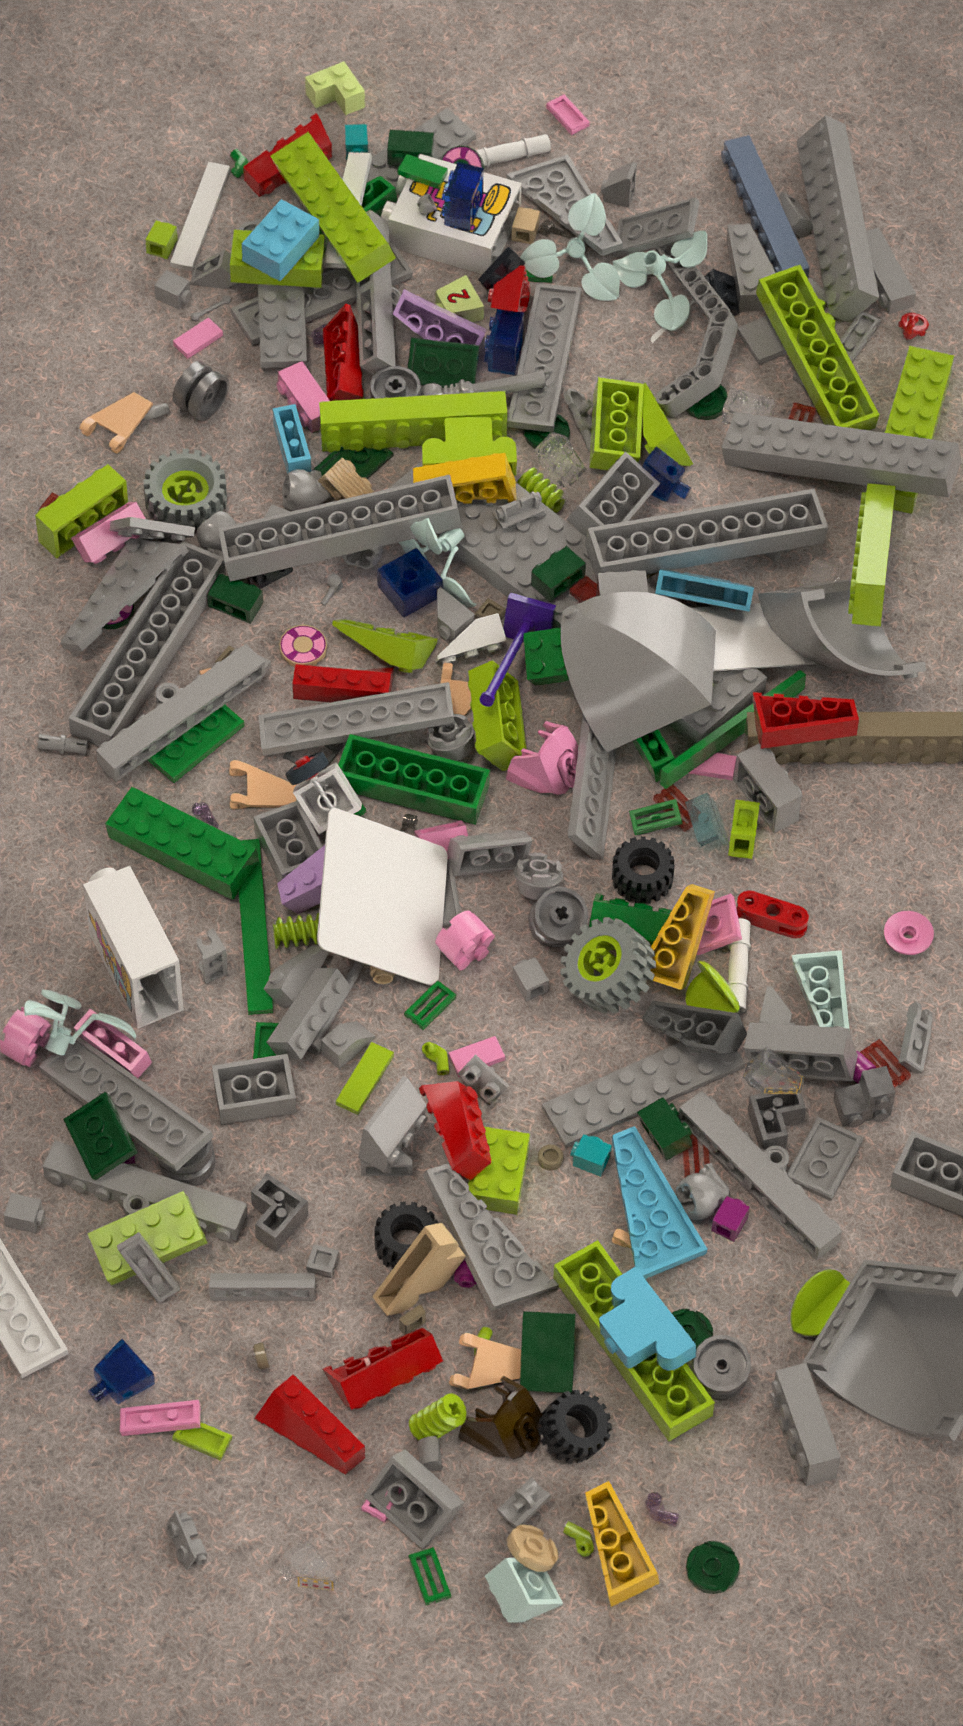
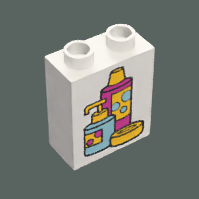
M420 154L418 158L448 168V174L439 189L399 176L396 192L400 197L397 203L387 201L381 215L383 219L388 221L389 241L393 242L397 250L483 274L501 255L512 231L517 209L521 207V183ZM428 193L436 205V210L425 214L419 211L417 202Z
M128 866L118 871L114 868L99 870L91 876L88 883L83 884L89 934L137 1029L183 1011L179 959L131 867Z

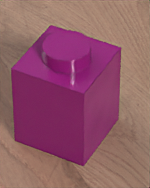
M726 1196L712 1221L711 1231L735 1242L748 1219L750 1207L740 1199H732Z

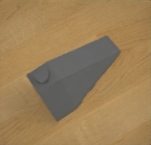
M652 1001L642 1017L644 1023L698 1051L717 1054L736 1053L747 1036L739 1014L733 1012Z

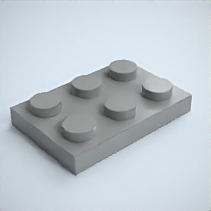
M135 517L110 521V531L118 532V536L132 537V535H140L139 539L151 541L154 538H159L161 542L185 541V538L194 537L195 527Z

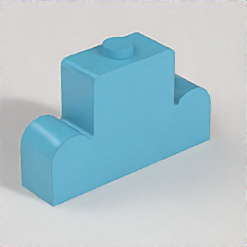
M660 569L655 594L749 612L754 587L709 576Z
M636 1267L613 1281L611 1295L615 1308L599 1318L600 1333L605 1338L604 1343L607 1349L612 1354L616 1353L627 1368L634 1367L657 1353L659 1366L665 1370H675L696 1357V1344Z

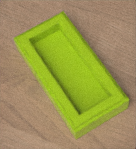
M200 1422V1428L176 1430L172 1440L221 1461L232 1440V1435Z

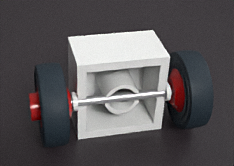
M317 752L309 757L306 755L295 762L296 765L285 774L291 785L299 784L294 787L293 794L318 834L327 829V818L331 809L337 808L354 814L361 810L362 806L360 799L337 762L322 770L329 763L323 752Z

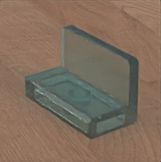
M708 793L685 802L697 841L701 847L717 839H720L725 846L730 843L718 805Z

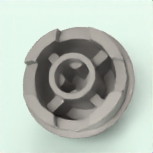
M454 714L455 723L428 728L429 736L427 742L439 757L458 761L471 753L474 729L466 716Z
M543 853L527 854L526 859H519L517 866L514 868V875L520 893L527 898L538 900L546 891L557 888L563 878L561 863L558 860L554 862L547 859L548 855Z

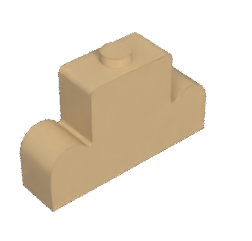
M442 1223L425 1226L372 1297L387 1316L403 1313L417 1303L420 1294L441 1289L466 1258V1255Z

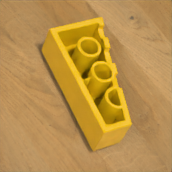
M494 453L487 456L471 457L464 460L447 461L445 463L413 468V483L450 475L455 498L463 502V504H472V500L487 499V503H496V499H508V503L516 500V481L505 453Z
M690 884L684 889L670 916L650 947L654 950L655 954L651 958L656 961V968L650 969L655 974L653 981L680 990L687 987L715 891L694 884Z
M610 1481L585 1492L609 1601L612 1607L659 1584L658 1573Z

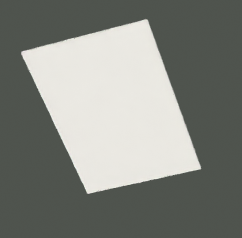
M760 603L751 604L749 612L722 606L691 608L705 618L716 630L713 671L815 664V662L803 657L779 638L766 620Z

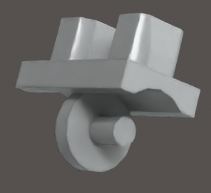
M476 1054L458 1073L462 1080L491 1105L509 1086L494 1072L495 1069L492 1066H487Z
M531 1477L498 1508V1513L516 1528L518 1525H523L551 1498V1494L542 1489Z

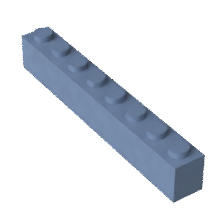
M750 135L724 141V150L721 151L722 161L724 164H728L729 177L736 182L737 195L743 198L744 210L746 213H750L751 226L753 230L757 229L758 240L761 246L765 247V253L770 263H772L775 273L800 264L807 278H809L810 267Z

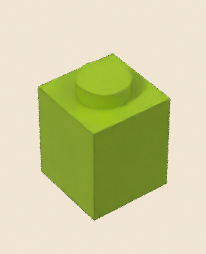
M156 220L145 239L146 253L168 259L178 241L177 226Z

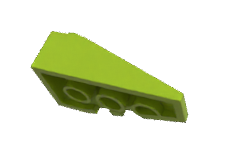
M646 382L643 383V435L648 444L644 445L647 452L652 457L657 446L670 456L676 465H693L691 458L657 403L655 396Z
M348 619L333 620L332 626L390 665L399 667V671L413 673V670L423 668L438 642V638L414 632L394 634V628L377 627L376 630H373L374 625Z

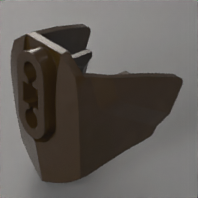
M503 1375L500 1380L508 1391L498 1386L494 1388L502 1396L503 1400L496 1414H488L476 1408V1418H466L459 1430L458 1438L495 1457L517 1459L523 1457L527 1451L534 1452L540 1445L541 1435H539L538 1429L542 1425L538 1423L543 1415L528 1390Z

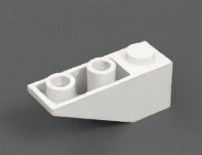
M496 613L475 619L436 657L435 663L456 662V657L465 655V659L478 656V651L487 649L488 652H494L502 649L501 645L506 642V636L499 614Z

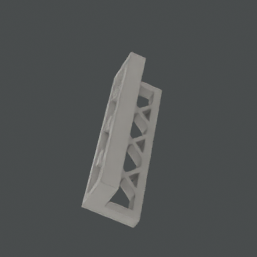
M210 1273V1301H315V1273Z

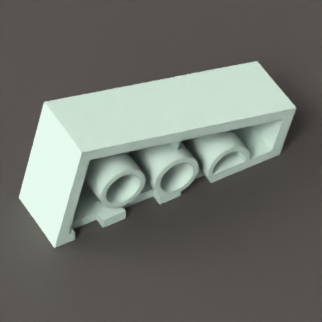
M842 950L792 955L793 970L814 1024L820 1027L833 1028L834 1026H841L849 1029Z

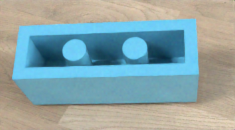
M296 405L273 408V426L287 474L297 469L311 472V457Z

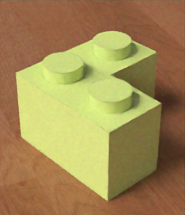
M345 62L305 77L306 95L315 108L333 101L337 102L345 115L365 108V90Z

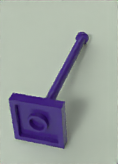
M510 593L507 600L503 630L505 636L513 639L486 692H483L479 698L482 705L487 707L493 705L495 701L494 696L524 642L523 633L553 628L556 605Z

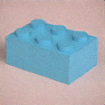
M281 199L243 241L242 261L281 281L319 238V219Z

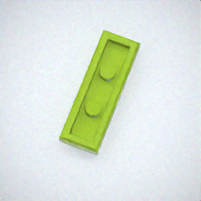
M371 1042L336 1099V1105L359 1115L394 1057V1052Z

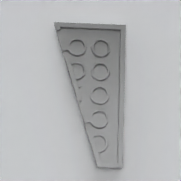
M568 155L506 174V179L521 183V192L577 237L580 235L581 231L574 230L570 226L568 213L573 204L592 193ZM607 217L605 226L598 235L592 236L585 232L582 238L586 244L601 256L623 249V242Z
M130 538L61 640L62 647L67 650L83 652L103 633L102 628L110 620H117L121 616L119 612L126 605L130 607L156 583V577L163 570L169 571L174 566L172 562L179 555L184 556L189 552L186 545Z
M448 1163L424 1172L423 1176L454 1239L466 1255L465 1261L490 1311L557 1288L559 1284L553 1278L550 1280L541 1270L543 1267L537 1260L533 1261L526 1254L524 1246L497 1217L494 1218L486 1210L487 1205L481 1199L478 1201L469 1191V1186L452 1170Z

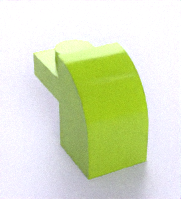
M735 800L728 856L753 858L760 807L759 802Z

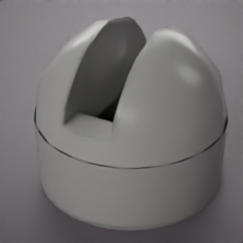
M428 193L417 202L421 213L428 214L436 210V205Z

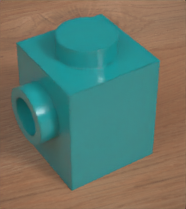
M367 124L345 125L346 160L349 153H368Z
M583 1134L580 1142L574 1143L570 1156L573 1157V1166L601 1177L611 1157L612 1145L603 1142L599 1137Z

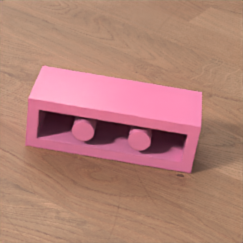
M302 361L279 371L278 382L276 383L279 393L286 395L288 405H296L303 427L307 426L311 433L320 430L319 402L330 401Z
M137 502L124 504L71 538L84 562H94V564H97L106 559L105 554L111 550L116 552L125 547L124 542L130 538H139L140 535L122 537L118 536V532L110 531V521L128 517L146 519Z
M89 1009L74 1026L75 1031L77 1032L92 1014L97 1013ZM94 1020L80 1034L82 1039L136 1078H139L152 1063L147 1051L111 1024Z

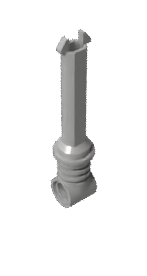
M544 367L542 371L474 384L461 379L459 383L455 384L456 387L451 384L450 388L445 385L444 389L438 384H427L421 388V396L505 391V394L545 386L548 389L555 383L554 379L546 381L545 375L553 374V371L550 368Z

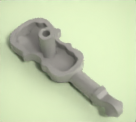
M570 388L564 392V398L573 413L586 448L590 451L592 419L588 414V410L594 405L590 399L586 400L582 393Z

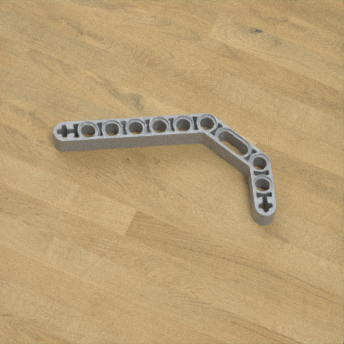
M675 242L655 247L660 256L665 254L667 257L675 258L671 254V249ZM665 261L666 265L709 319L696 365L665 386L656 395V401L667 417H676L719 387L738 330V323L729 308L696 266L685 268L680 264V261L678 263ZM718 342H720V343H719V346H718V349H717V352H716V354L713 356V353H714L716 344H717Z

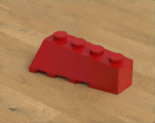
M317 113L310 117L312 121L305 126L302 124L294 129L295 133L285 140L282 137L278 140L273 150L270 152L265 150L243 167L244 181L258 197L270 194L275 188L287 184L279 173L271 155L307 132L312 136L327 159L330 160L332 158V143Z
M520 265L494 284V289L489 290L488 302L491 303V308L513 312H525L528 310L531 287L528 282L525 266Z
M346 303L323 328L326 391L330 401L362 399L364 394L362 389L363 373L360 367L358 323L350 304Z
M295 664L292 682L293 699L331 703L389 693L392 687L394 667L354 670Z
M753 692L755 726L761 749L857 736L859 717L854 699L822 697L821 700L800 695L799 698L784 697V694L762 696V693Z
M458 1081L421 1085L419 1091L422 1096H427L429 1102L426 1104L428 1113H434L437 1120L434 1127L441 1138L445 1140L441 1144L452 1170L471 1181L492 1163L489 1152L490 1147L487 1143L486 1130L483 1126L482 1112L479 1108L476 1091L472 1087H466Z
M420 1328L391 1340V1346L389 1347L376 1346L369 1349V1353L365 1357L354 1359L352 1356L343 1360L345 1365L333 1369L330 1365L323 1368V1372L344 1405L351 1410L362 1408L367 1405L369 1400L387 1395L392 1388L410 1383L415 1376L430 1372L443 1362L433 1334L425 1328Z
M294 1374L273 1390L254 1418L259 1423L267 1425L277 1434L285 1436L300 1448L306 1449L316 1455L318 1459L345 1475L365 1459V1445Z

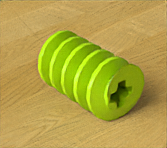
M535 467L529 469L516 483L529 493L532 491L535 493L539 492L542 498L540 502L555 513L560 511L565 504V499H562L563 490H557L555 484L550 485L551 481L548 478L543 480L544 475L542 473L537 474Z
M319 913L316 914L315 920H313L311 914H307L305 921H303L301 915H297L295 922H293L291 916H287L285 924L281 917H277L276 924H273L275 948H279L280 941L283 942L285 948H288L290 940L293 941L295 947H298L300 939L303 940L305 946H308L310 938L313 939L315 945H318Z
M449 1393L431 1403V1405L411 1415L409 1419L411 1433L418 1441L431 1436H436V1438L442 1437L465 1422L467 1416L465 1404L455 1394Z

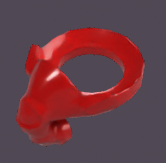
M906 313L902 315L898 326L902 328L903 337L906 340H911L917 335L924 336L929 323L920 314ZM920 319L923 322V325L916 326L915 324Z

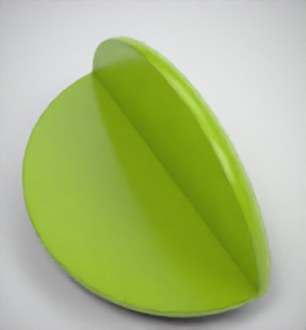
M698 961L701 972L692 980L686 991V1005L737 1013L740 1005L729 984L710 964L705 961Z
M833 1269L823 1270L812 1276L803 1285L791 1309L790 1322L794 1332L804 1336H819L850 1285V1282L844 1278L842 1273Z

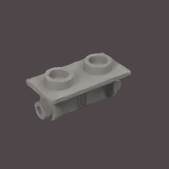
M532 491L529 495L517 501L515 500L504 506L500 505L492 513L501 527L506 529L541 514L545 510L539 502L542 500L540 493Z
M174 1511L166 1524L167 1534L173 1539L176 1546L178 1560L183 1563L185 1570H189L195 1561L197 1565L205 1563L207 1561V1552L200 1538L191 1540V1537L198 1535L192 1517L188 1516L187 1513L178 1514L177 1511Z

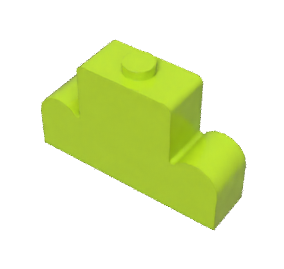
M490 417L446 418L445 442L438 438H430L423 443L422 466L487 456L494 453H505L513 475L517 476L516 443L509 437H499L496 441H493L492 419Z

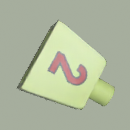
M467 275L435 292L436 305L471 322L484 320V305Z

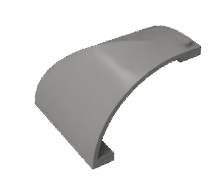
M851 579L758 593L764 616L774 632L793 650L817 664L846 673L880 676L903 675L904 679L918 677V672L926 671L925 661L906 663L900 658L891 646L882 625L880 627L852 624L853 614H848Z
M616 592L597 596L577 605H571L562 612L561 646L567 674L578 704L593 733L606 752L711 705L716 630L699 613L681 602L646 592Z
M864 1260L803 1360V1363H807L809 1371L837 1396L879 1421L916 1436L954 1442L963 1427V1270Z

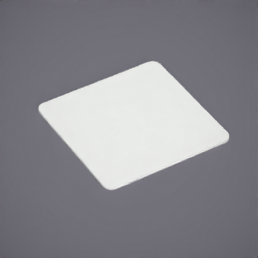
M337 808L331 809L327 818L317 942L320 948L432 986L439 979L441 950L435 944V941L443 926L448 860L446 850L440 845Z

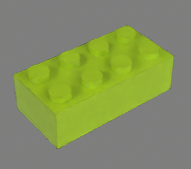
M234 229L230 259V280L232 283L322 288L325 235L319 234V238L284 278L278 281L242 261V243L253 230Z
M598 377L593 393L594 406L592 408L589 468L608 470L625 452L639 463L644 384Z
M107 464L103 468L97 469L86 480L77 483L66 494L60 495L56 501L47 507L41 508L35 515L38 542L56 559L75 546L71 539L73 536L128 503L126 480Z
M491 660L468 671V688L471 692L472 700L470 707L474 718L472 725L476 735L475 748L478 754L484 756L493 765L502 771H507L511 759L514 756H522L521 750L523 748L527 749L519 683L516 678L507 672L494 696L495 701L493 705L489 707L482 705L479 698L483 692H486L499 667L496 662Z
M184 1191L87 1233L104 1275L111 1285L136 1275L118 1251L117 1245L140 1232L162 1263L207 1244L190 1200Z

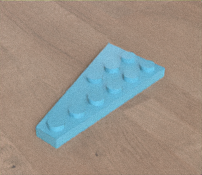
M634 1126L612 1135V1146L634 1266L647 1279L705 1255L707 1247L637 1128Z

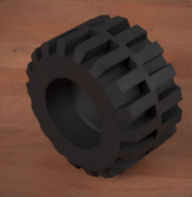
M641 836L639 840L634 837L630 838V843L627 841L623 842L621 848H617L613 857L612 880L614 889L618 888L617 893L620 896L625 894V900L629 902L631 899H635V903L645 900V904H651V899L657 902L661 899V895L665 897L668 894V889L671 890L674 877L675 860L674 856H671V850L669 848L665 849V844L662 841L657 843L656 839L652 837L650 840H647L646 836ZM637 865H647L652 867L655 872L649 875H640L633 872L631 868Z
M406 1201L400 1202V1206L392 1204L389 1211L384 1209L381 1212V1217H378L376 1220L374 1241L377 1257L379 1260L383 1259V1265L388 1267L391 1264L393 1270L411 1246V1244H401L395 1241L393 1236L401 1230H413L420 1234L425 1226L438 1224V1220H435L433 1212L427 1213V1207L424 1205L417 1207L416 1202L406 1205Z
M579 1390L567 1391L557 1397L542 1412L543 1416L539 1419L538 1423L542 1425L538 1429L539 1435L544 1437L541 1442L543 1446L547 1444L549 1447L548 1453L551 1455L554 1452L556 1459L559 1461L565 1458L566 1463L571 1464L574 1461L581 1463L585 1459L588 1460L606 1445L605 1442L611 1436L608 1433L612 1430V1424L608 1423L611 1419L610 1413H605L604 1410L607 1408L605 1404L600 1405L597 1402L599 1398L595 1395L590 1397V1392L583 1391L580 1394ZM566 1416L574 1417L582 1424L584 1438L571 1433L566 1425Z

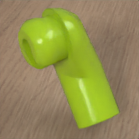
M568 1521L563 1533L575 1539L577 1552L581 1556L591 1555L594 1550L591 1533Z

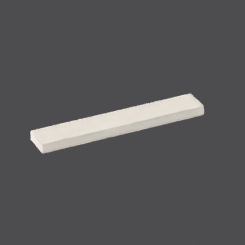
M349 153L343 181L360 205L362 204L371 166V153ZM328 242L323 261L324 267L346 268Z
M208 162L172 256L171 267L193 271L230 173V166Z

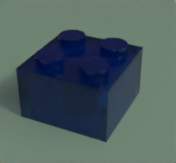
M458 162L455 170L450 171L448 187H444L441 200L444 203L441 215H444V225L471 231L483 200L484 168Z
M497 309L495 317L490 318V335H486L484 348L487 349L484 362L488 363L489 372L515 376L523 343L524 312Z
M417 548L377 569V586L403 618L437 600V589L443 588V579Z

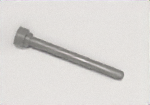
M355 961L346 977V981L350 985L307 1052L315 1055L321 1053V1040L324 1038L365 966L364 963Z

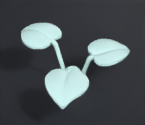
M592 193L577 201L569 210L568 221L570 226L574 230L581 231L578 238L569 240L567 248L556 253V245L553 241L541 239L529 245L520 258L525 262L524 266L527 271L537 277L546 278L552 276L558 270L559 260L557 257L568 253L573 258L580 257L589 273L583 276L581 281L584 291L597 300L611 301L619 297L620 277L617 269L610 263L605 262L598 263L592 269L584 255L585 243L582 238L585 232L592 236L598 235L603 230L606 222L603 203L597 194Z
M696 231L693 237L676 241L671 249V254L675 258L667 257L665 254L660 256L656 251L651 250L646 253L635 252L622 259L613 261V266L617 269L620 280L628 287L637 288L642 286L647 280V275L651 273L658 278L669 299L658 303L654 311V317L661 327L669 331L679 329L686 322L690 314V302L684 295H677L673 298L672 293L661 276L666 269L665 261L672 263L680 261V264L685 268L697 266L704 260L707 253L706 231Z
M429 518L414 522L410 529L415 538L426 547H420L415 539L398 542L404 552L414 562L424 565L428 561L424 553L429 549L436 554L450 550V555L440 576L439 586L465 607H475L477 604L471 601L461 585L454 579L446 576L454 554L459 550L456 545L464 538L462 530L458 528L445 531L437 538Z
M42 989L41 994L49 1000L61 1003L63 1006L61 1014L46 1005L31 1000L26 1001L24 1005L25 1016L40 1015L54 1019L52 1032L45 1048L59 1055H65L69 1043L74 1045L76 1039L94 1020L121 1028L136 1039L135 1031L127 1022L104 1013L92 1014L73 1036L70 1035L72 1030L63 1026L68 1006L79 1010L82 1005L72 997L61 995L51 990Z

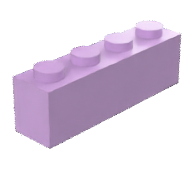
M405 289L393 312V315L423 339L480 345L486 333L485 328Z

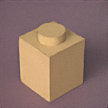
M518 207L512 225V241L527 244L534 243L540 224V211Z

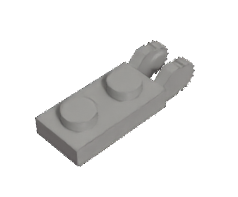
M914 1002L909 1006L906 1015L908 1019L898 1063L913 1073L918 1074L924 1069L932 1031L933 1013L928 1009L921 1011V1004Z

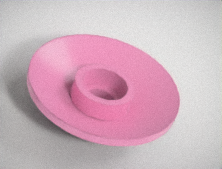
M901 911L892 915L887 920L884 927V937L887 944L894 951L904 955H916L929 948L933 941L934 930L930 921L922 914L914 911ZM904 935H911L912 938H905Z

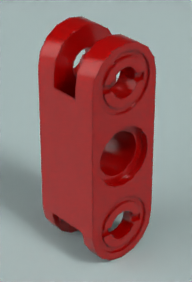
M751 890L743 891L739 894L736 907L738 919H746L753 926L797 939L806 934L809 914L805 908Z

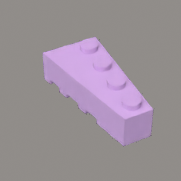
M325 845L277 883L282 905L296 914L320 904Z

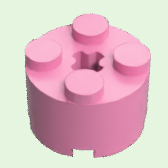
M464 911L449 921L452 925L447 931L444 927L442 928L435 941V944L442 953L461 971L474 959L481 961L488 955L487 947L495 935L474 913Z
M21 1007V1011L17 1010L12 1015L3 1030L5 1039L4 1041L0 1040V1052L23 1066L31 1067L37 1058L35 1051L39 1046L44 1048L50 1038L48 1032L51 1024L38 1015L25 1016L24 1007Z

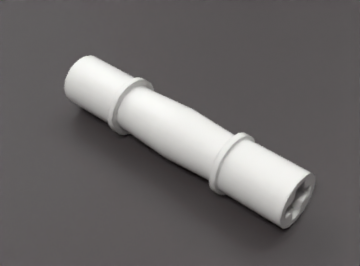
M545 134L528 139L523 138L522 141L501 144L491 148L483 147L476 151L482 157L484 167H489L490 164L507 162L525 156L530 158V156L550 152L551 144L548 135Z
M738 919L742 940L728 944L730 950L728 984L738 999L740 1009L737 1013L739 1015L746 1012L748 991L746 982L748 951L751 948V923L746 919Z

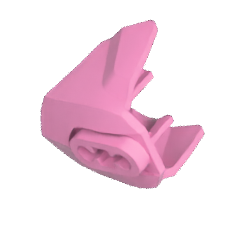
M546 721L543 724L546 732L543 730L538 731V734L545 740L539 752L535 753L523 748L521 750L522 756H514L511 759L506 780L538 793L565 794L570 787L573 788L578 744L567 726Z

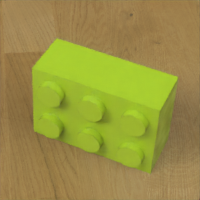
M484 1127L487 1143L490 1147L489 1152L492 1163L471 1181L469 1180V1191L478 1201L481 1199L487 1205L486 1210L517 1215L529 1152L530 1133Z

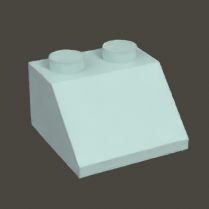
M505 1558L485 1575L490 1591L495 1596L502 1615L507 1619L508 1623L525 1622L563 1604L547 1571L538 1572L526 1568L515 1558Z

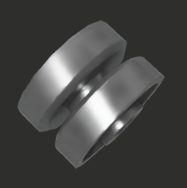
M196 361L190 364L179 377L172 395L173 403L184 411H189L198 420L206 421L224 403L230 387L229 379L218 371H213L204 362Z
M401 366L386 367L379 370L373 376L370 382V399L421 396L420 380L408 368Z
M565 887L550 889L531 907L528 915L529 928L533 937L541 944L549 947H563L573 941L571 937L574 933L579 936L582 932L580 928L587 924L588 908L584 899L577 892Z
M212 1139L178 1171H175L158 1158L162 1175L192 1186L204 1182L215 1169L216 1158Z
M715 1335L705 1339L698 1346L696 1357L693 1358L691 1370L712 1399L726 1400L736 1396L744 1388L751 1371V1357L747 1348L738 1339L728 1335ZM718 1365H721V1366H723L724 1368H723V1370H721V1369H719L717 1366H718Z

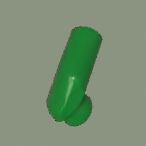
M234 149L230 153V157L235 162V167L231 169V173L236 178H240L244 174L243 167L249 161L239 149Z

